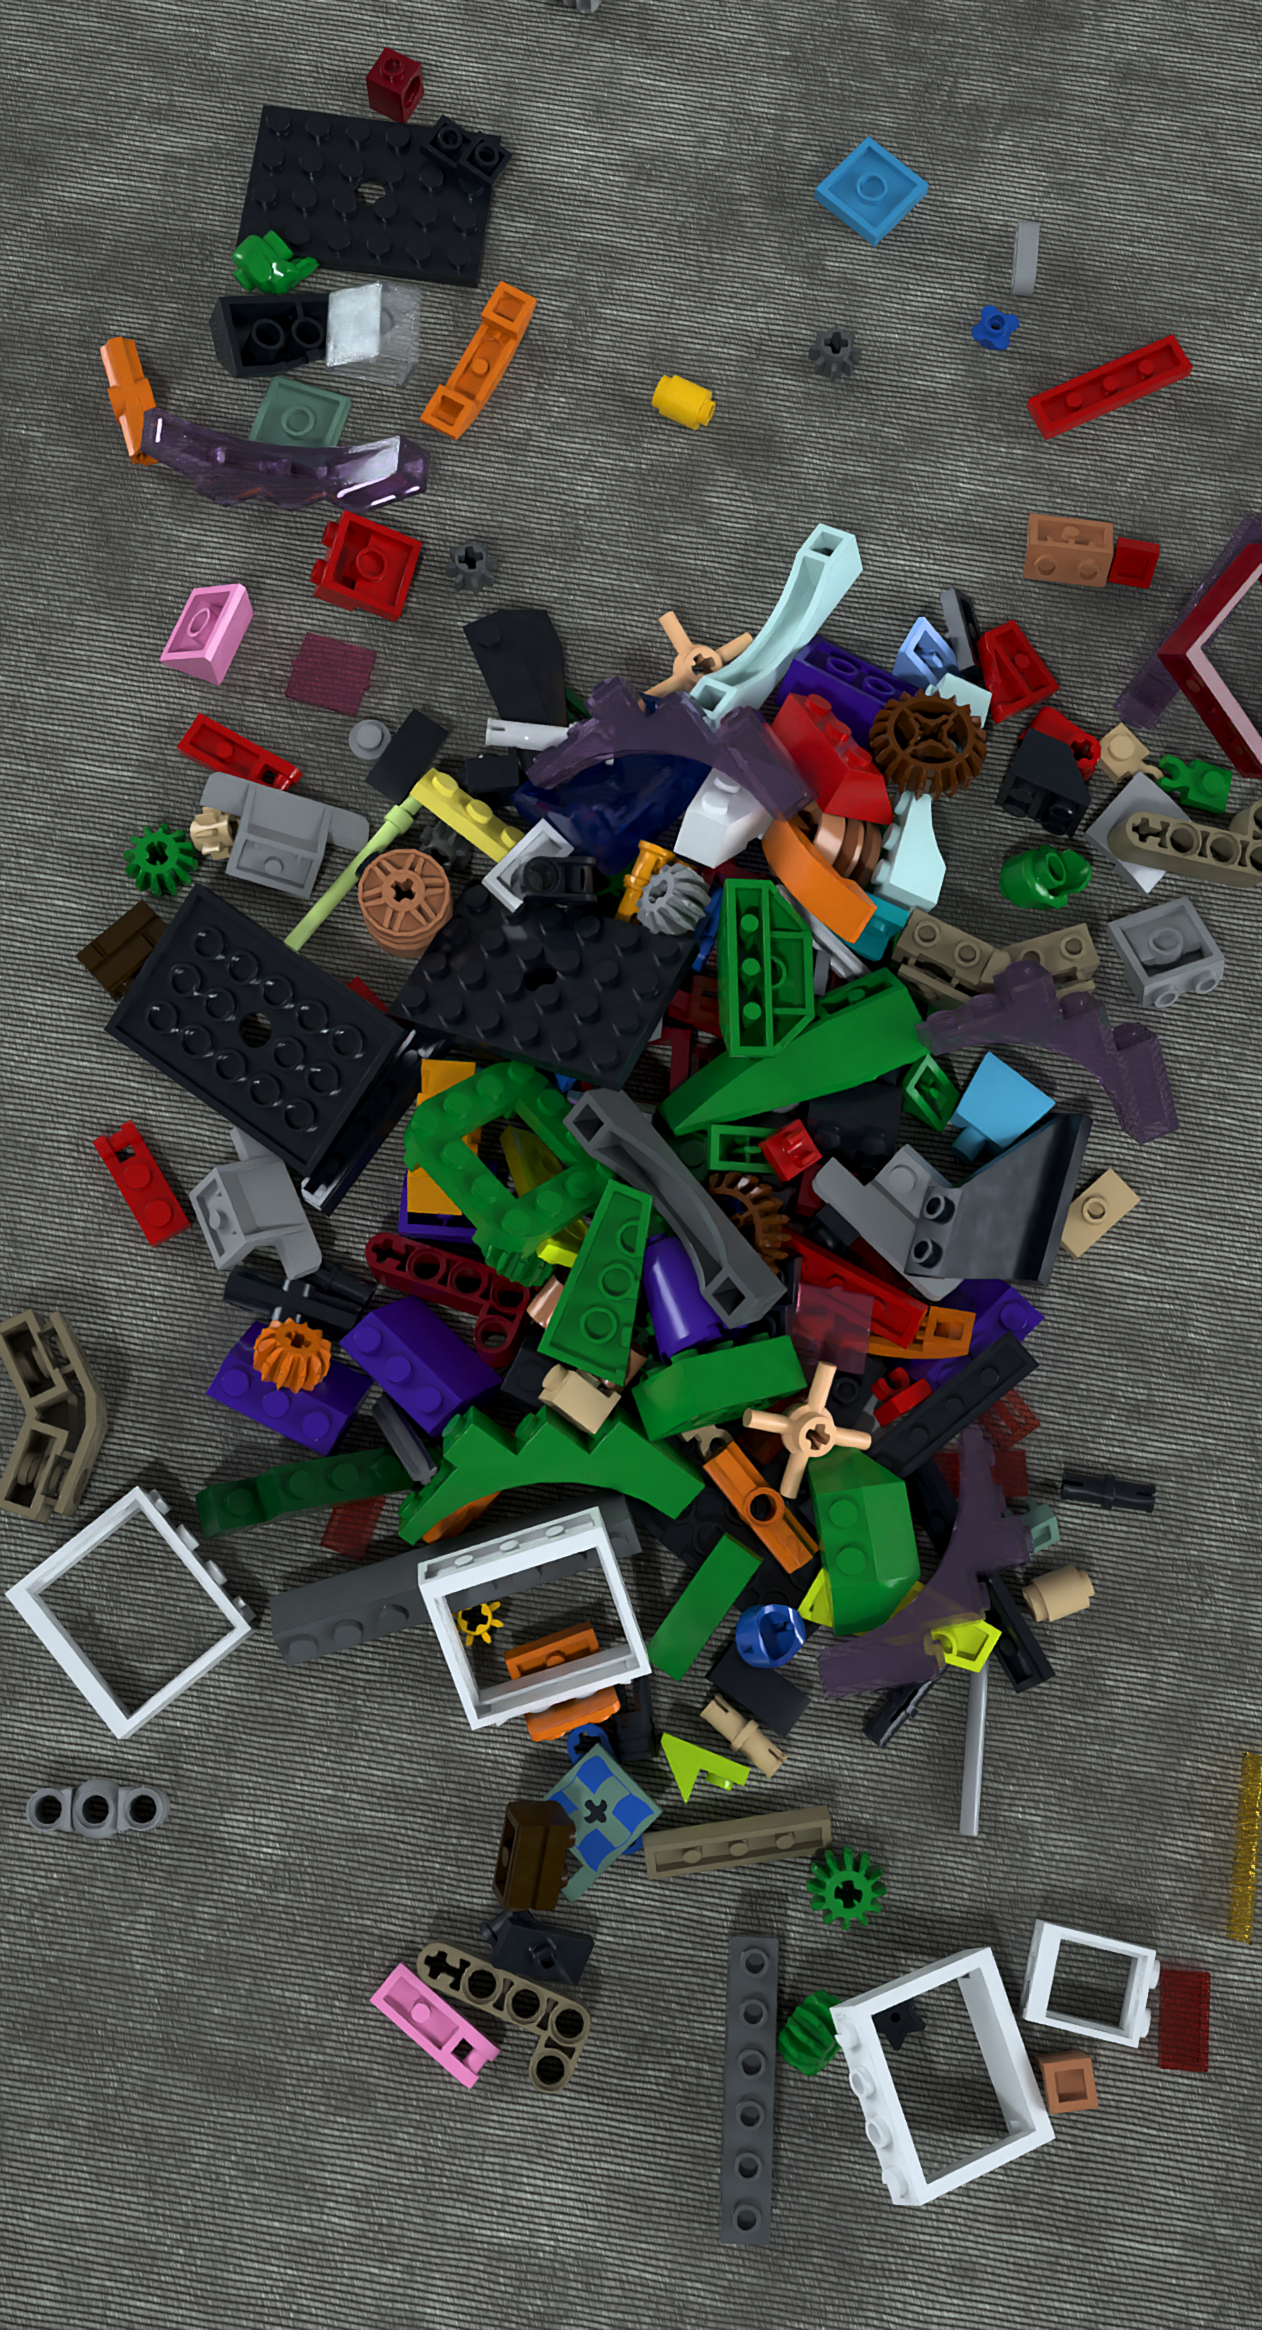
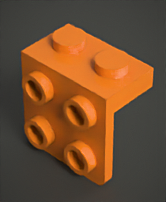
M590 1620L505 1651L503 1655L512 1680L599 1653L601 1650ZM612 1685L597 1690L596 1693L587 1698L568 1699L553 1704L549 1709L540 1713H525L524 1717L531 1739L538 1742L557 1739L567 1731L587 1723L602 1722L608 1719L611 1714L619 1711L621 1705Z

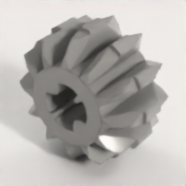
M678 862L673 866L665 864L659 874H651L649 884L641 888L644 893L636 903V906L640 909L637 919L642 922L644 927L650 929V932L653 934L662 931L670 937H675L676 935L685 937L688 930H696V923L700 918L706 917L703 911L711 902V898L707 895L710 886L704 881V878L688 866H683Z

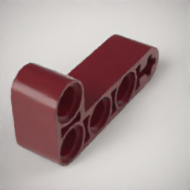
M379 1233L370 1238L365 1247V1257L372 1276L377 1282L479 1317L474 1327L473 1338L478 1355L482 1361L489 1367L501 1368L514 1360L532 1319L526 1311L527 1306L532 1301L529 1287H524L516 1281L511 1283L509 1278L497 1275V1270L488 1265L393 1233ZM435 1267L439 1269L438 1274L433 1278L421 1279L418 1277L425 1268ZM477 1281L481 1283L479 1289L473 1293L468 1294L460 1291V1288L466 1282ZM510 1295H519L523 1298L522 1302L516 1307L509 1308L501 1305L502 1301ZM494 1335H502L507 1338L506 1342L498 1348H488L484 1345L487 1339Z

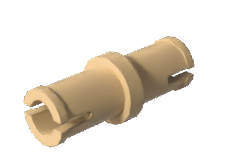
M720 1693L716 1695L714 1700L699 1715L731 1742L728 1747L735 1753L738 1750L742 1752L766 1774L768 1779L789 1757L757 1729L759 1724L752 1719L749 1722Z

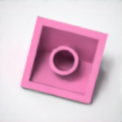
M240 583L194 588L159 661L166 666L220 686L254 615L246 588Z

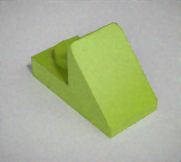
M662 1732L659 1741L685 1804H687L700 1768L708 1771L705 1781L731 1791L734 1783L745 1786L751 1768Z

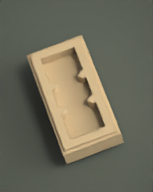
M1109 1168L1071 1203L1060 1245L1076 1260L1141 1199Z

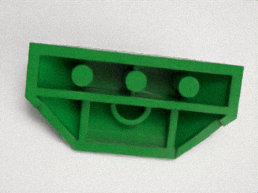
M726 878L724 881L716 937L719 1027L729 1057L775 1058L815 1018L812 930L791 904L778 893V888L771 880Z
M833 1446L829 1452L820 1457H809L806 1464V1472L835 1637L882 1629L921 1576L905 1481L855 1447Z

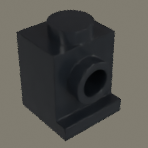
M509 747L508 755L506 756L486 753L476 758L466 759V768H458L459 787L473 799L484 802L490 808L522 805L516 747Z

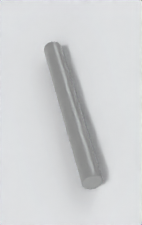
M990 1654L979 1673L970 1671L959 1834L978 1836Z

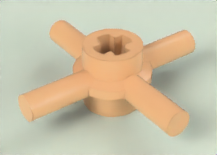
M673 610L666 613L658 620L678 652L673 664V676L642 693L643 703L648 709H651L681 690L690 694L703 675L714 673L722 669L726 663L737 658L754 641L748 632H745L715 651L705 645H693ZM701 666L704 670V674L700 673L695 675L692 671V667L696 668Z
M825 1361L818 1362L805 1403L792 1404L781 1415L750 1408L744 1412L743 1425L745 1427L781 1434L784 1446L791 1452L778 1492L782 1496L796 1499L809 1457H820L829 1452L834 1445L855 1447L863 1451L868 1450L870 1447L871 1436L869 1433L835 1426L831 1414L824 1408L837 1368L834 1364Z

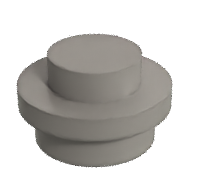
M363 720L352 728L348 741L352 753L358 759L374 762L378 760L391 741V735L383 723L377 720Z

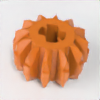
M290 1317L285 1323L272 1320L269 1327L262 1329L261 1334L256 1339L253 1368L261 1372V1381L274 1382L277 1390L281 1387H286L294 1394L300 1388L312 1391L318 1382H322L323 1377L328 1373L331 1365L329 1361L332 1343L323 1339V1330H312L308 1327L307 1322L302 1325L297 1324Z

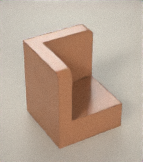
M1081 2049L1034 2055L1035 2064L1042 2071L1047 2110L1050 2114L1099 2108L1092 2061L1089 2055Z

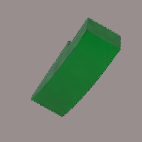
M726 1532L647 1645L649 1661L679 1682L691 1668L764 1559Z

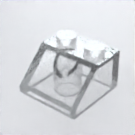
M381 280L330 293L328 297L325 372L405 388L419 365L421 289Z

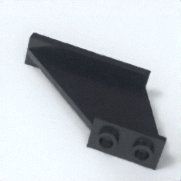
M1048 1112L1044 1126L952 1188L928 1186L903 1273L908 1276L934 1279H1006L1015 1284L1048 1287L1093 1120L1085 1114Z

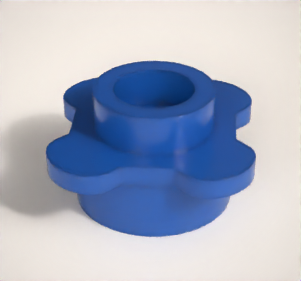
M985 306L981 310L982 318L979 324L974 325L972 328V337L988 350H1005L1009 346L1011 333L1018 329L1019 320L1015 315H1005L997 311L995 306ZM996 325L999 329H992V326Z

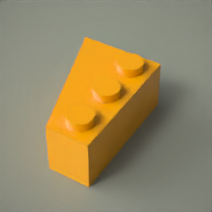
M422 1059V1093H418L416 1107L425 1100L476 1074V1063ZM483 1126L461 1137L462 1141L478 1158ZM422 1167L412 1173L408 1169L407 1212L462 1215V1211Z

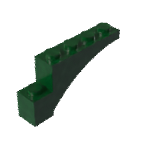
M433 1439L421 1441L435 1464L444 1458L443 1447L441 1448ZM392 1446L275 1466L254 1478L211 1485L197 1493L195 1498L205 1540L247 1532L262 1526L345 1505L423 1489L425 1485H422L420 1481L412 1480Z

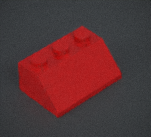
M789 693L765 736L821 811L826 814L890 825L894 817L884 778L871 762L872 756L870 753L856 743L851 736V729L837 719L831 711V704L826 699L816 694H809L807 697Z

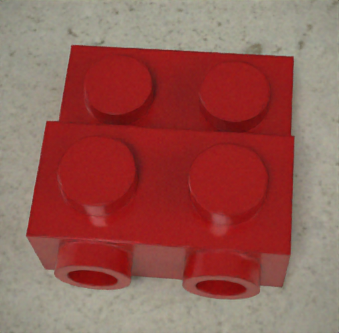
M344 509L336 522L329 520L321 539V544L328 547L324 560L317 558L309 578V582L316 584L313 596L350 612L358 607L396 623L401 616L423 542Z

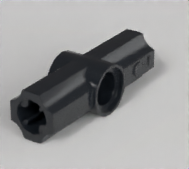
M235 1265L230 1273L223 1296L224 1303L248 1312L266 1316L270 1322L277 1320L285 1323L290 1317L295 1323L302 1325L307 1322L310 1329L323 1330V1336L341 1341L361 1321L364 1310L362 1306L356 1303L320 1293L318 1288L296 1279L289 1281L288 1277L278 1279L239 1265Z

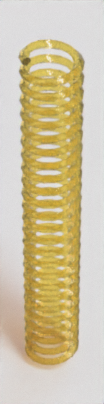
M1244 1752V1756L1249 1758L1241 1760L1244 1764H1247L1243 1765L1241 1769L1248 1773L1240 1775L1246 1780H1242L1239 1783L1247 1788L1239 1789V1792L1244 1795L1239 1796L1238 1799L1245 1803L1237 1805L1240 1809H1243L1237 1812L1238 1816L1244 1818H1238L1236 1821L1238 1824L1245 1826H1237L1235 1828L1242 1833H1237L1234 1836L1243 1841L1234 1842L1240 1848H1236L1233 1851L1241 1856H1234L1232 1858L1235 1862L1242 1864L1232 1865L1234 1869L1239 1870L1233 1871L1231 1873L1232 1876L1240 1879H1232L1230 1881L1232 1884L1241 1887L1230 1888L1232 1892L1238 1893L1231 1894L1229 1896L1230 1899L1239 1902H1230L1228 1904L1232 1908L1239 1909L1229 1910L1228 1913L1240 1918L1229 1917L1227 1919L1229 1923L1237 1925H1228L1226 1928L1237 1933H1227L1226 1936L1230 1939L1248 1943L1251 1946L1254 1943L1249 1938H1252L1254 1934L1250 1931L1255 1927L1250 1923L1256 1920L1250 1915L1257 1913L1252 1909L1257 1905L1252 1901L1257 1898V1895L1252 1892L1259 1890L1254 1886V1884L1259 1882L1254 1877L1260 1875L1254 1869L1261 1867L1256 1863V1861L1261 1860L1256 1854L1262 1852L1260 1848L1255 1847L1262 1845V1842L1257 1840L1262 1837V1834L1257 1832L1262 1830V1826L1256 1824L1262 1823V1818L1258 1817L1262 1816V1810L1257 1809L1262 1808V1802H1260L1262 1801V1794H1259L1262 1793V1779H1260L1262 1778V1771H1259L1262 1770V1756Z

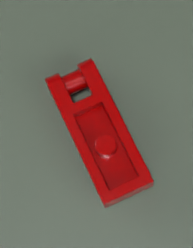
M200 712L177 746L181 755L213 773H226L287 792L291 785L296 786L303 775L291 763ZM267 770L277 775L271 785L261 780Z
M131 1119L120 1125L121 1130L109 1137L102 1135L92 1142L147 1240L155 1248L191 1228L192 1224L138 1128ZM131 1145L136 1155L121 1163L116 1153Z

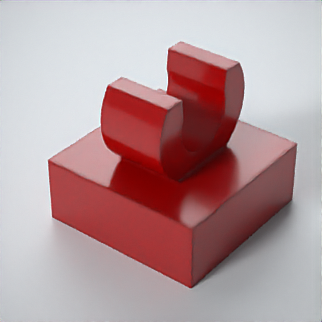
M1118 537L1108 573V582L1149 589L1160 555V544Z
M800 1119L792 1120L758 1143L780 1182L790 1180L822 1158Z
M898 1367L888 1375L895 1385V1390L891 1389L883 1378L871 1385L874 1396L880 1401L886 1402L873 1412L882 1428L915 1408L934 1393L925 1378L910 1386L908 1374L904 1369Z

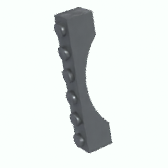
M606 1088L587 1090L564 1118L563 1124L589 1156L612 1169L637 1190L653 1196V1206L677 1234L692 1261L698 1277L701 1295L726 1326L732 1329L759 1321L787 1291L785 1286L622 1089L620 1092Z

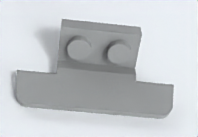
M215 772L209 776L199 803L203 806L240 816L237 834L226 865L225 874L306 898L310 897L324 856L326 843L359 853L368 843L369 822L360 814L222 772Z
M235 1126L229 1134L240 1162L216 1166L188 1194L217 1269L232 1270L256 1246L274 1244L289 1281L316 1272L321 1266L322 1253L284 1161Z
M908 1143L894 1155L879 1174L866 1186L858 1181L834 1157L814 1177L812 1181L814 1192L826 1203H829L927 1299L932 1301L941 1300L964 1280L956 1278L934 1279L914 1277L903 1273L928 1186L953 1187Z

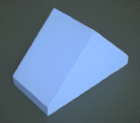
M918 617L898 651L892 674L918 688H922L924 691H926L929 685L936 686L946 673L964 680L966 675L959 671L953 650L925 617Z

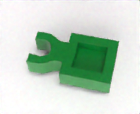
M1166 755L1160 759L1158 767L1167 769L1172 775V780L1163 776L1155 781V784L1165 793L1178 791L1181 793L1179 803L1215 816L1225 812L1233 772L1197 759L1188 763L1187 766L1179 758L1171 755Z

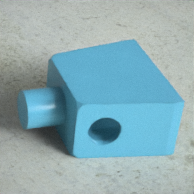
M988 1052L977 1068L950 1118V1122L962 1131L951 1145L950 1150L960 1160L968 1164L973 1162L983 1148L993 1156L998 1157L1039 1123L1056 1102L991 1052Z

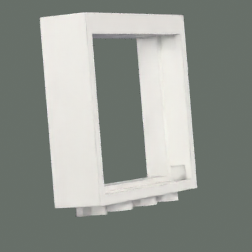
M139 1486L132 1489L5 1593L118 1740L128 1739L258 1630L251 1622L256 1617V1614L249 1604L240 1595L233 1599L222 1586L228 1579L221 1569L211 1559L204 1563L194 1551L200 1544L184 1524L176 1528L166 1516V1513L171 1508L156 1489L148 1493L146 1489ZM142 1510L235 1628L136 1711L131 1713L38 1594Z
M598 1506L418 1564V1585L472 1730L494 1723L499 1726L509 1718L528 1712L540 1713L549 1709L553 1704L572 1698H587L596 1693L597 1690L618 1683L630 1684L631 1679L652 1673L648 1652ZM596 1547L628 1643L479 1691L444 1595Z
M990 1947L964 1949L829 2008L838 2033L834 2036L843 2049L850 2070V2085L854 2093L859 2097L866 2119V2133L870 2142L875 2147L880 2161L882 2182L887 2184L894 2205L921 2206L1056 2138ZM957 1978L1010 2136L924 2177L871 2015Z

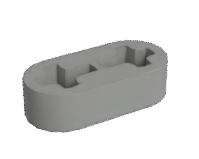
M1018 220L1013 247L1011 295L1029 297L1033 295L1037 273L1039 222Z

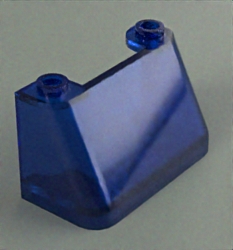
M627 689L611 704L605 717L607 730L610 726L617 727L613 765H606L605 760L593 759L557 793L549 782L539 778L530 779L509 796L518 813L533 826L542 818L546 820L575 848L571 853L573 856L597 858L598 866L593 870L608 876L619 873L639 855L640 849L638 844L640 840L652 843L687 810L718 761L691 706Z

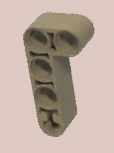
M1262 799L1237 813L1231 820L1229 831L1146 811H1138L1120 822L1109 832L1107 838L1108 847L1117 859L1233 887L1250 888L1262 882ZM1254 819L1259 823L1260 829L1256 826ZM1170 840L1177 845L1178 852L1172 847ZM1210 849L1216 854L1217 860L1212 857ZM1250 859L1255 863L1256 869L1251 865Z
M439 1938L426 1944L419 1954L416 1964L421 1980L437 1990L539 2035L529 2065L530 2080L535 2088L544 2093L552 2094L564 2089L572 2077L590 2032L591 2014L586 2003L576 1996L529 1975L493 1968L489 1957L451 1940ZM439 1951H444L448 1954L446 1962L458 1969L462 1959L469 1961L470 1963L462 1975L460 1986L452 1982L457 1973L450 1969L444 1968L440 1974L433 1973L431 1971L433 1963L427 1959L428 1955L435 1957ZM476 1970H488L495 1977L496 1987L491 1993L485 1995L478 1994L470 1986V1976ZM523 1989L532 1990L537 1994L540 2006L533 2013H520L513 2005L515 1993ZM565 2009H574L583 2017V2025L575 2033H564L557 2026L556 2018ZM548 2055L558 2057L564 2064L562 2075L552 2080L545 2079L537 2069L540 2059Z

